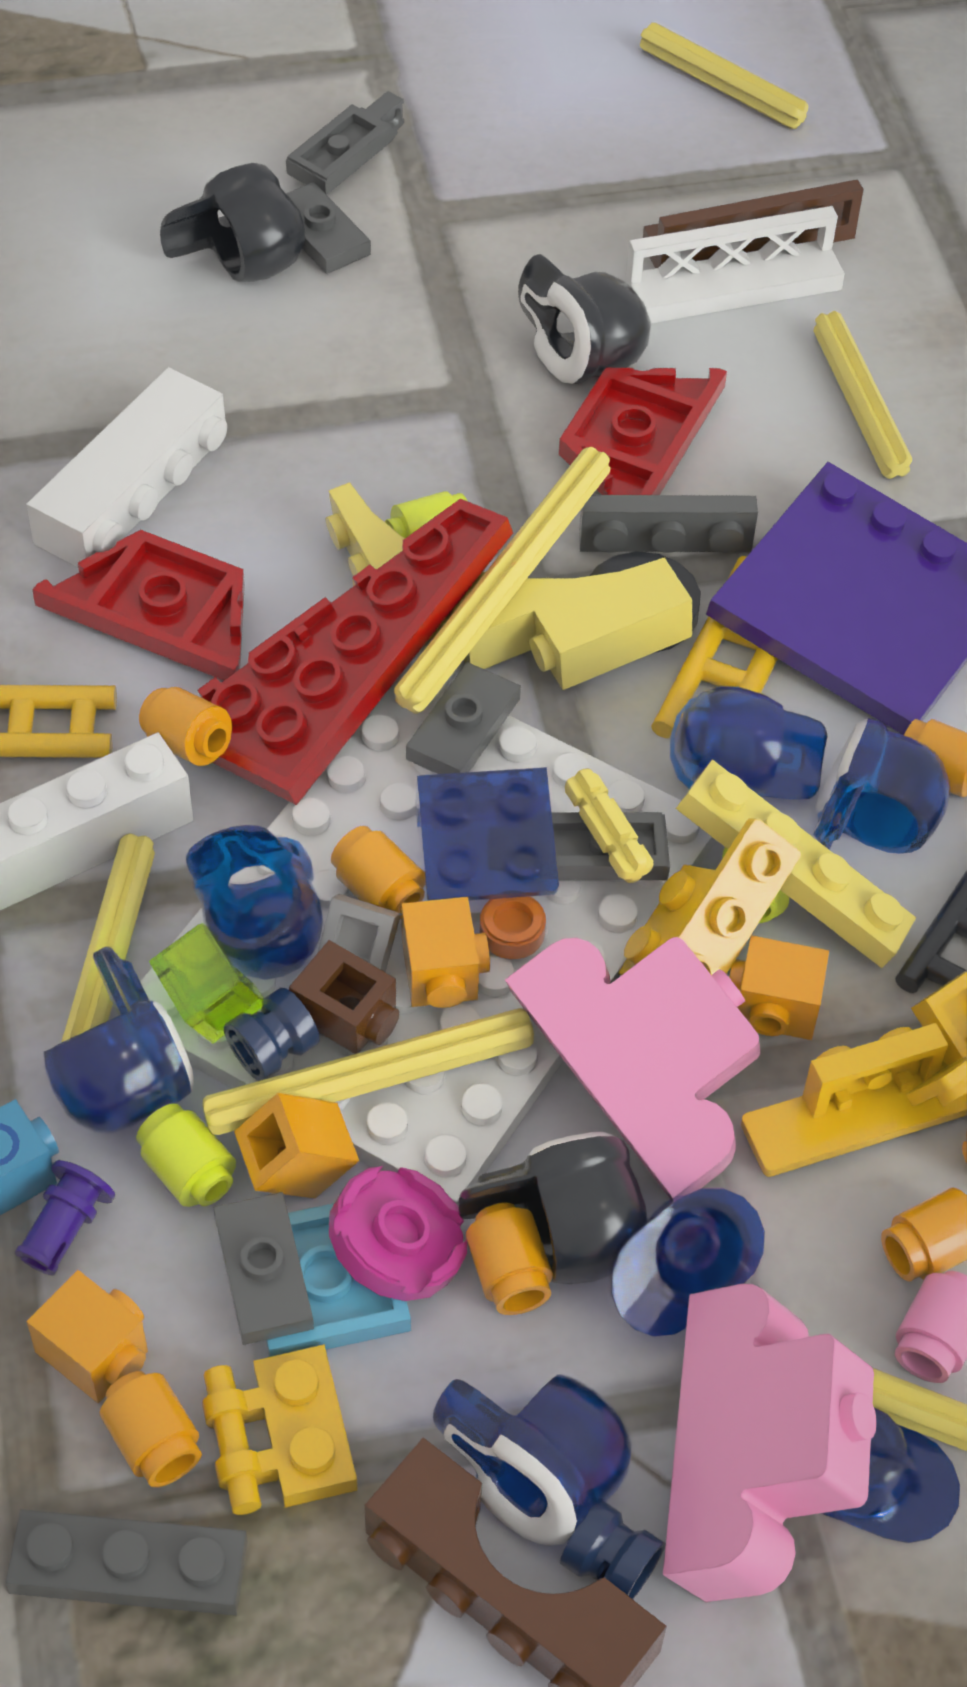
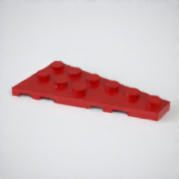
M460 498L402 540L403 551L381 567L375 569L369 564L354 575L352 579L355 586L333 602L324 597L251 650L248 656L249 663L223 682L214 677L197 691L201 698L224 708L228 712L232 723L230 743L225 752L212 763L297 805L511 537L513 530L508 517Z

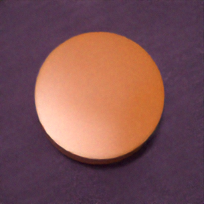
M506 892L494 896L482 908L480 914V933H486L489 951L494 955L505 959L525 958L535 953L544 941L546 915L539 902L531 896L519 892Z

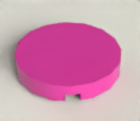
M383 1166L367 1168L347 1182L330 1210L329 1238L337 1259L355 1281L380 1296L402 1301L430 1298L450 1283L467 1255V1239L463 1242V1233L460 1228L464 1220L460 1217L459 1207L439 1184L418 1171L400 1167L397 1172L381 1171Z

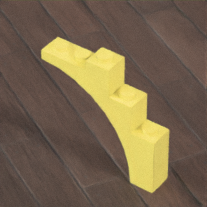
M350 482L328 490L333 515L325 518L326 526L335 547L338 550L346 547L351 555L348 557V563L352 576L369 564L378 569L403 551L402 540L405 538L400 536L370 510ZM665 557L620 572L580 578H527L464 658L465 664L469 662L482 669H486L531 650L541 671L551 670L562 690H565L691 638L692 598ZM484 571L480 574V576L476 579V581L472 584V586L468 589V591L464 594V596L448 614V616L437 628V630L433 633V635L429 638V640L434 638L436 634L440 631V629L444 626L447 620L451 617V615L463 602L466 596L470 593V591L474 588V586L485 574Z

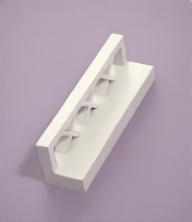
M833 206L629 240L625 283L631 286L645 303L651 323L842 290L845 273L832 250L838 216ZM819 228L817 241L800 244L792 242L804 230ZM769 237L771 239L759 251L746 253L742 250L755 238ZM714 245L720 247L707 260L695 261L692 259L704 247ZM662 254L670 257L658 268L643 270L644 257Z

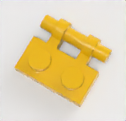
M325 1344L254 1360V1373L258 1388L245 1391L236 1389L233 1371L228 1365L215 1366L204 1372L203 1377L207 1396L202 1401L206 1425L215 1429L220 1458L215 1462L216 1475L219 1487L228 1490L233 1514L245 1515L260 1509L262 1504L258 1485L279 1480L285 1508L358 1491L357 1476ZM265 1419L271 1449L258 1452L250 1450L244 1424Z

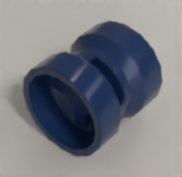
M282 987L264 998L261 1012L257 1011L252 1015L241 1013L224 1026V1034L232 1052L243 1068L257 1081L267 1079L278 1072L282 1066V1060L288 1056V1053L302 1056L320 1042L319 1032L308 1010L291 991Z
M600 1499L586 1513L570 1537L560 1558V1564L578 1577L590 1575L597 1580L606 1578L634 1600L655 1569L666 1543L647 1530L634 1532L623 1523L620 1511Z

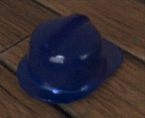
M700 1188L687 1195L678 1196L664 1202L650 1216L649 1221L634 1232L618 1252L611 1271V1296L618 1314L634 1330L654 1337L675 1335L686 1329L690 1294L744 1284L755 1273L764 1254L765 1230L757 1210L742 1195L724 1188Z
M874 1407L876 1431L870 1443L867 1500L865 1504L858 1508L821 1514L885 1539L904 1543L931 1539L949 1526L959 1507L960 1483L953 1462L937 1443L916 1431L900 1426L888 1414Z

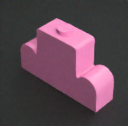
M673 937L611 983L606 963L600 951L589 941L579 938H565L551 944L505 979L513 996L526 1010L530 1018L676 1207L722 1173L732 1162L736 1150L733 1124L725 1110L718 1104L705 1100V1098L754 1062L760 1055L758 1033L737 1008L745 1002L742 994L721 969H718L711 975L681 938Z
M737 1284L689 1295L663 1575L705 1602L758 1596L773 1591L785 1581L792 1569L796 1554L794 1539L789 1530L783 1526L785 1519L858 1508L865 1504L868 1497L870 1443L876 1431V1414L872 1404L873 1368L830 1334L809 1337L808 1329L799 1317L762 1288L754 1284Z

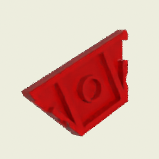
M605 368L560 437L558 455L571 465L584 448L593 447L598 452H605L610 458L608 463L610 473L596 489L602 495H660L725 388L727 371L720 368H709L708 378H676V368H652L646 371H639L633 368Z
M140 529L117 541L116 545L110 550L96 552L77 562L79 573L54 586L45 579L37 583L32 589L35 606L223 681L240 669L245 589L244 569Z

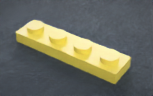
M713 759L675 808L727 849L730 848L749 818L762 820L800 851L798 862L780 890L880 968H883L896 955L917 918L902 907L894 897L880 890L853 869L845 859L831 852L800 828L792 818L778 811L746 786L739 777L729 773Z

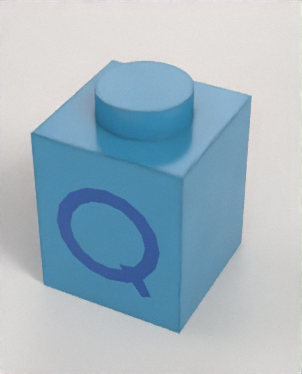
M16 1099L0 1107V1215L45 1191L48 1185L57 1184L56 1176L51 1169L53 1165L51 1157L59 1153L57 1143L44 1120L39 1116L30 1121Z

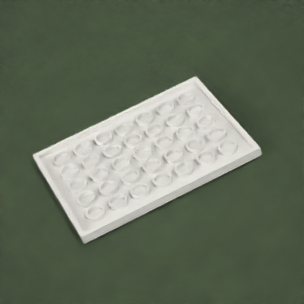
M407 666L297 805L289 802L257 840L265 841L271 837L281 835L299 841L307 850L309 863L304 872L287 885L252 897L223 899L211 896L140 981L141 984L139 983L138 986L146 1006L152 1010L145 993L151 1002L155 1001L161 1004L170 1016L191 1066L230 1088L257 1082V1080L243 1068L235 1057L225 1037L224 1026L241 1013L252 1015L257 1011L261 1012L264 998L280 987L289 990L292 982L318 952L332 897L342 894L357 899L337 879L336 868L331 863V854L335 846L343 836L354 828L368 826L372 831L384 832L425 872L426 883L423 888L425 891L423 901L468 897L474 934L480 933V914L482 908L491 898L498 894L519 892L529 895L539 902L546 915L544 941L535 953L521 959H505L489 951L490 972L479 974L478 1000L464 1001L448 1008H437L431 1005L411 1007L402 947V919H400L386 969L387 974L396 978V1009L399 1010V1019L391 1035L384 1043L376 1045L369 1040L360 1052L517 1008L524 1009L513 996L505 979L551 944L561 939L579 938L589 941L600 951L610 975V982L612 983L620 977L618 972L627 959L624 956L625 945L632 934L647 923L659 904V893L667 880H639L634 883H628L625 880L538 881V878L535 880L523 878L522 873L488 872L487 838L489 828H520L521 822L536 820L537 812H579V807H574L565 793L566 781L575 776L579 770L589 768L593 773L598 774L608 789L609 798H614L622 812H662V814H665L670 861L668 879L674 873L680 871L684 864L699 867L717 840L675 809L680 803V799L510 715L461 784L406 760L407 743L449 687V685L444 684L425 710L414 714L407 708L400 707L395 701L394 687L409 670L410 666ZM252 846L226 879L230 882L250 881L273 873L281 864L273 853L259 850V848ZM136 986L116 1010L118 1023L120 1026L156 1045L153 1037L156 1039L157 1037L150 1022L144 1020L138 1009L144 1004L138 986ZM530 1018L534 1030V1041L528 1048L335 1103H338L360 1161L371 1167L383 1166L381 1171L397 1172L400 1167L418 1171L439 1184L459 1207L460 1193L464 1189L475 1185L479 1176L486 1173L564 1060ZM319 1033L320 1042L318 1045L302 1056L288 1053V1056L282 1060L280 1070L269 1078L353 1055L354 1053Z

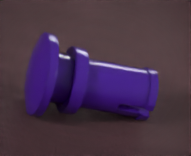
M57 1160L53 1163L51 1167L52 1172L60 1181L57 1186L48 1185L43 1194V1198L47 1202L24 1241L15 1251V1255L20 1257L24 1263L39 1272L54 1276L58 1271V1265L83 1223L90 1224L93 1222L97 1215V1211L93 1207L96 1201L109 1204L115 1198L113 1189L98 1175L80 1165L63 1160Z

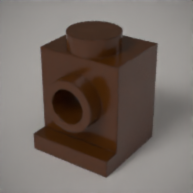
M331 940L327 941L289 986V991L302 1002L310 1013L318 1032L354 1054L360 1053L369 1040L376 1045L384 1043L391 1035L399 1019V1010L396 1009V978Z

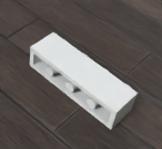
M168 367L26 504L33 544L78 567L77 562L96 552H104L113 548L117 541L123 539L141 520L149 518L157 504L176 485H181L186 481L191 470L209 451H215L222 444L227 433L223 394Z
M159 732L0 803V910L115 858L120 839L126 834L145 835L153 840L193 821L188 774Z

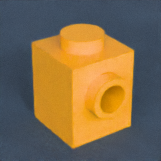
M468 897L402 903V947L411 1007L431 1005L437 1008H448L464 1001L478 1000L479 974L490 972V956L486 933L474 934Z
M751 935L746 961L736 959L731 966L729 978L745 1000L737 1008L757 1033L765 1036L787 1035L812 1040L821 1005L830 950Z
M277 1093L234 1131L255 1191L283 1192L284 1195L315 1199L360 1161L338 1103Z
M79 1270L26 1321L35 1353L97 1403L106 1396L108 1388L116 1380L128 1373L140 1371L148 1352L142 1322L144 1314L137 1304L118 1289H113L108 1294Z

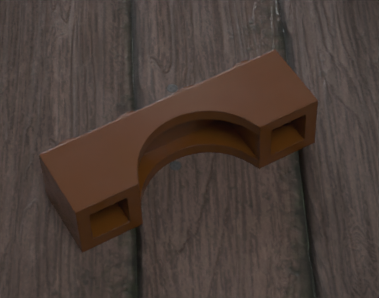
M423 1437L365 1504L366 1534L369 1535L367 1542L376 1555L394 1569L402 1570L405 1565L428 1582L426 1590L441 1608L457 1618H461L464 1613L468 1614L489 1631L486 1634L487 1640L501 1656L520 1667L525 1662H528L550 1680L548 1687H634L661 1652L667 1626L606 1578H602L579 1590L550 1594L523 1588L504 1577L486 1557L477 1536L476 1524L481 1510L482 1482Z

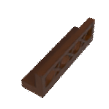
M856 179L659 217L658 224L644 226L643 238L833 206L838 216L833 243L855 239L864 189L859 180ZM819 228L804 230L792 242L800 244L817 241ZM769 237L755 238L742 250L746 253L759 251L771 239ZM717 245L704 247L692 259L695 261L707 260L720 247ZM666 254L650 256L655 268L660 267L670 258Z

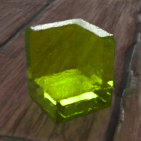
M203 923L195 926L149 960L150 965L184 1022L212 1044L225 1035L224 1026L227 1022L241 1013L252 1015L261 1009L264 998L255 983L233 966L212 930Z

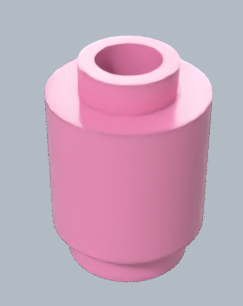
M947 1271L944 1274L933 1273L926 1276L896 1332L898 1346L895 1350V1357L897 1361L908 1372L920 1379L933 1383H944L948 1380L951 1373H956L962 1369L967 1359V1275L963 1273Z

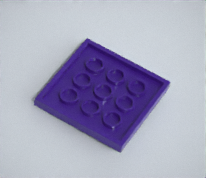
M827 461L712 597L706 615L904 735L914 719L921 721L925 719L967 662V543Z

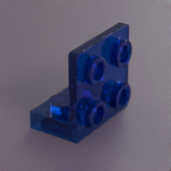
M547 767L417 776L415 797L417 827H421L428 901L468 897L470 901L554 895L557 893L559 880Z

